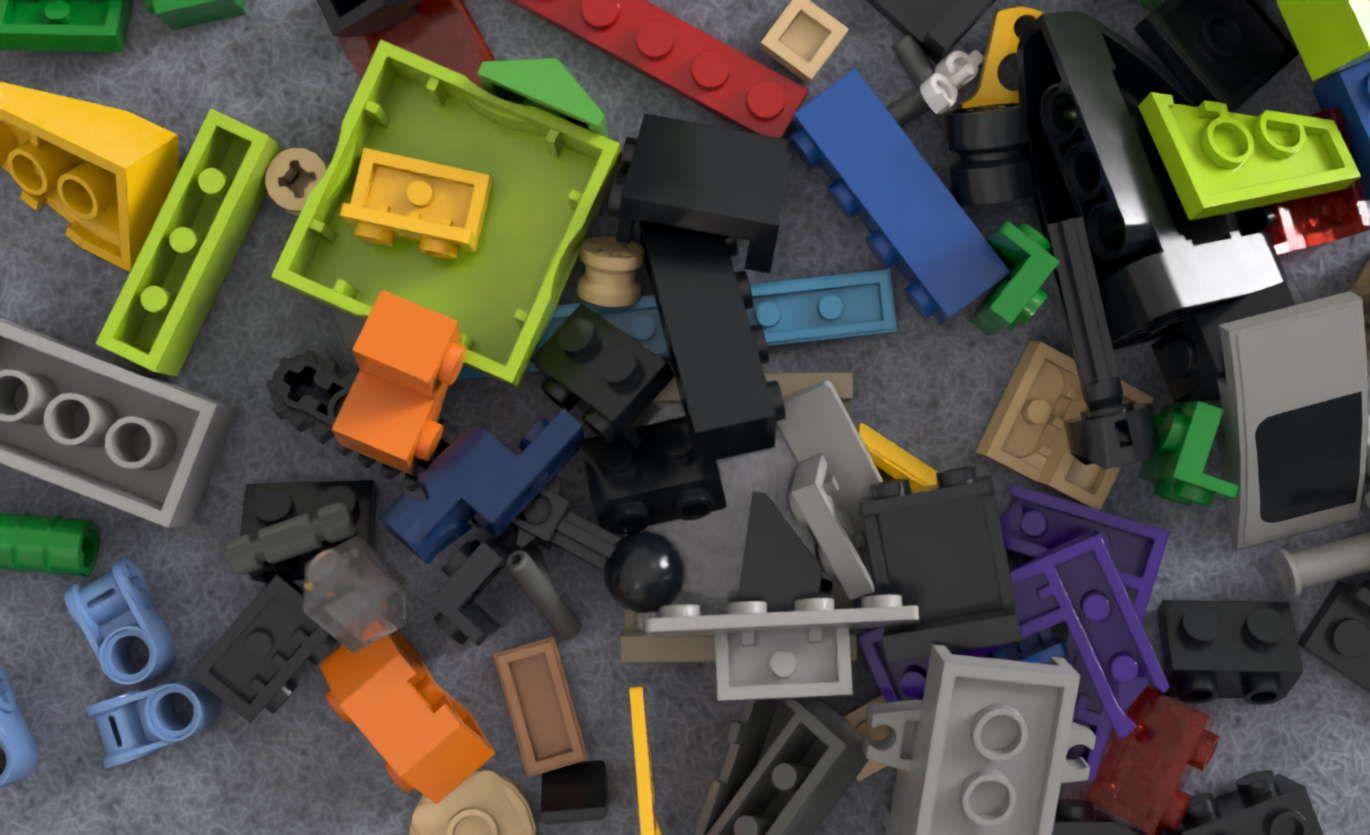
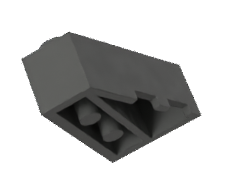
M820 697L745 701L739 721H732L726 738L727 741L731 742L719 780H712L694 835H814L869 761L861 749L863 735Z

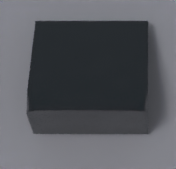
M584 761L542 773L540 813L541 822H545V825L604 820V817H607L609 797L604 761Z

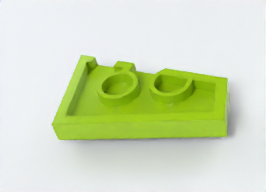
M1151 92L1138 105L1189 221L1343 190L1361 177L1334 120L1264 110L1259 116L1228 112L1226 103L1206 100L1198 107L1174 104L1172 95Z

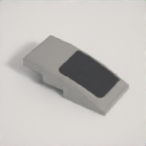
M1348 291L1219 325L1226 377L1217 379L1221 409H1224L1222 413L1224 429L1217 430L1216 436L1222 478L1224 481L1239 486L1235 499H1226L1233 546L1238 550L1359 518L1366 472L1368 438V369L1362 298Z

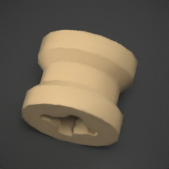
M290 148L280 152L271 160L266 170L265 185L269 196L288 213L299 217L310 191L317 185L329 165L316 153L305 148ZM297 170H299V177L295 180L294 184L288 185L297 175Z
M609 236L592 237L584 240L581 243L580 258L586 267L585 274L578 279V296L586 302L606 307H624L637 303L640 299L641 285L636 279V271L644 263L645 250L643 246L632 240L630 245L617 242V237Z

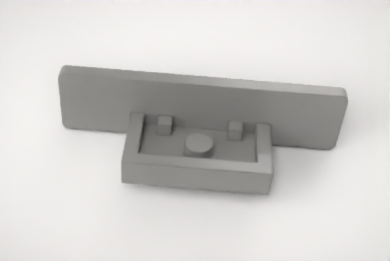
M825 380L784 397L786 418L776 422L798 461L792 490L789 492V503L797 522L803 528L808 526L811 528L819 543L818 554L826 575L832 581L837 579L840 581L851 601L867 594L871 596L878 595L863 517L859 516L857 502L863 497L871 496L869 485L884 481L833 384Z
M901 595L862 597V608L835 609L834 599L832 598L800 599L794 601V611L767 613V602H734L726 604L727 615L700 616L699 605H668L660 607V618L645 619V633L649 638L715 635L718 702L842 697L853 695L849 629L914 626L919 621L918 606H902Z

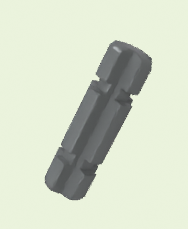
M336 502L317 509L318 515L313 516L312 514L305 513L260 529L256 537L246 534L231 539L224 545L229 567L234 574L244 575L263 568V562L265 561L275 564L320 548L324 540L334 543L349 538L355 534V523L350 509L346 504Z

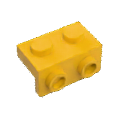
M363 148L351 203H342L339 216L350 227L356 228L354 237L378 245L393 246L394 238L398 237L419 242L418 251L442 259L456 260L458 251L476 254L493 180L490 175Z

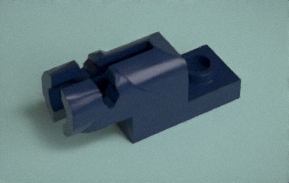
M564 408L551 422L546 418H542L530 428L521 440L519 448L523 452L519 456H516L496 437L478 424L457 436L425 471L420 472L416 476L424 494L428 497L427 501L411 499L407 494L402 493L379 519L383 522L382 525L401 544L427 565L442 550L472 528L468 523L472 517L497 539L585 444L583 424Z

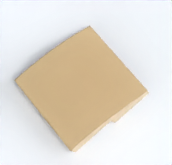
M1029 340L975 453L1074 502L1101 510L1122 467L1103 469L1095 463L1084 465L1071 455L1064 421L1081 416V411L1089 409L1083 399L1075 360L1042 341ZM1120 380L1123 390L1122 401H1132L1133 404H1152L1153 397Z

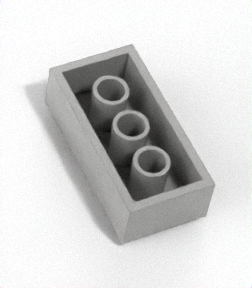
M0 318V463L167 528L191 526L237 408Z

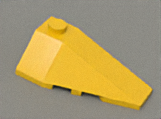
M0 82V166L10 173L16 183L23 189L20 199L35 211L47 203L71 223L65 233L68 238L82 249L131 272L179 174L178 135L126 110Z

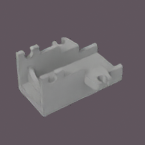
M932 644L923 700L868 705L866 718L870 726L875 728L879 725H888L891 727V731L885 739L879 741L863 736L861 749L866 759L897 768L892 804H885L882 827H885L886 835H1052L1061 783L1087 781L1090 773V766L1082 757L1068 760L1066 759L1067 752L1071 747L1078 744L1094 749L1096 735L1089 727L1072 722L1080 675L1064 658L1051 657L1050 664L955 655L951 654L945 645Z

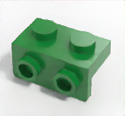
M0 0V50L123 52L133 0Z
M1006 221L985 238L1011 272L995 285L968 320L987 336L1003 328L1012 331L1019 323L1021 325L1026 324L1048 296L1047 293L1040 289L1041 285L1060 263L1058 259L1048 252L1051 248L1050 242L1040 232L1025 223H1019L1016 227Z
M1201 401L1162 406L1159 415L1154 413L1159 440L1153 458L1144 460L1138 478L1156 484L1153 493L1155 496L1186 506H1191L1194 503L1206 507H1211L1213 499H1235L1239 488L1238 485L1203 473L1224 409Z

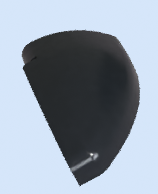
M1065 11L1041 14L1025 29L1020 36L1017 46L1019 103L1029 104L1031 133L1024 147L1026 155L1033 158L1036 189L1034 199L1042 233L1047 239L1045 225L1083 216L1113 351L1162 338L1194 314L1283 281H1289L1270 234L1264 232L1275 224V214L1270 205L1189 221L1138 108V105L1151 92L1172 95L1174 104L1198 107L1199 104L1181 84L1156 61L1124 37L1082 12Z

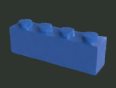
M853 68L793 113L790 127L794 134L789 137V140L795 141L794 150L809 168L814 167L816 164L820 165L833 183L827 188L833 202L847 218L850 219L857 214L871 233V235L865 238L869 249L886 269L895 264L910 284L903 289L907 299L924 319L927 320L933 315L939 324L944 323L1011 273L856 68Z

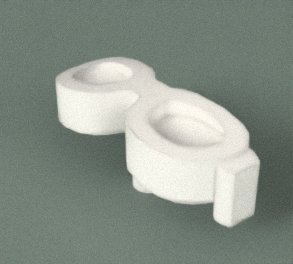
M974 50L970 54L962 51L951 52L937 64L935 74L921 84L920 92L935 114L942 115L956 102L957 91L977 75L978 65L985 58L978 50Z

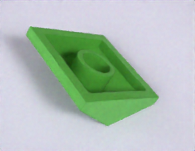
M558 58L482 61L477 75L486 92L513 103L538 107L609 138L605 114Z

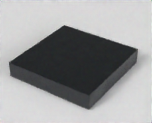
M1166 0L1133 28L1199 105L1204 100L1226 103L1228 112L1232 113L1299 54L1253 0Z

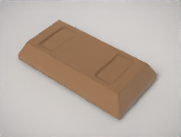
M555 636L493 653L527 777L589 760Z

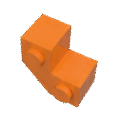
M381 290L352 349L360 371L331 428L341 446L410 475L413 474L419 459L426 462L431 459L439 444L444 428L437 421L448 386L452 385L458 377L467 353V348L461 346L462 338L458 321Z
M378 614L319 664L330 687V690L325 694L328 703L347 723L353 722L386 760L384 766L388 774L403 791L410 793L416 789L438 804L496 754L474 715L435 682L412 642Z

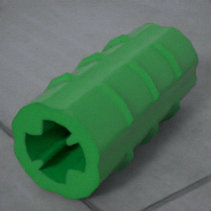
M26 512L24 515L0 513V570L21 571L23 574L27 572L49 573L55 577L59 574L88 577L93 572L100 547V533L98 525L93 523L92 520L63 518L59 514L56 517L31 515L29 512Z

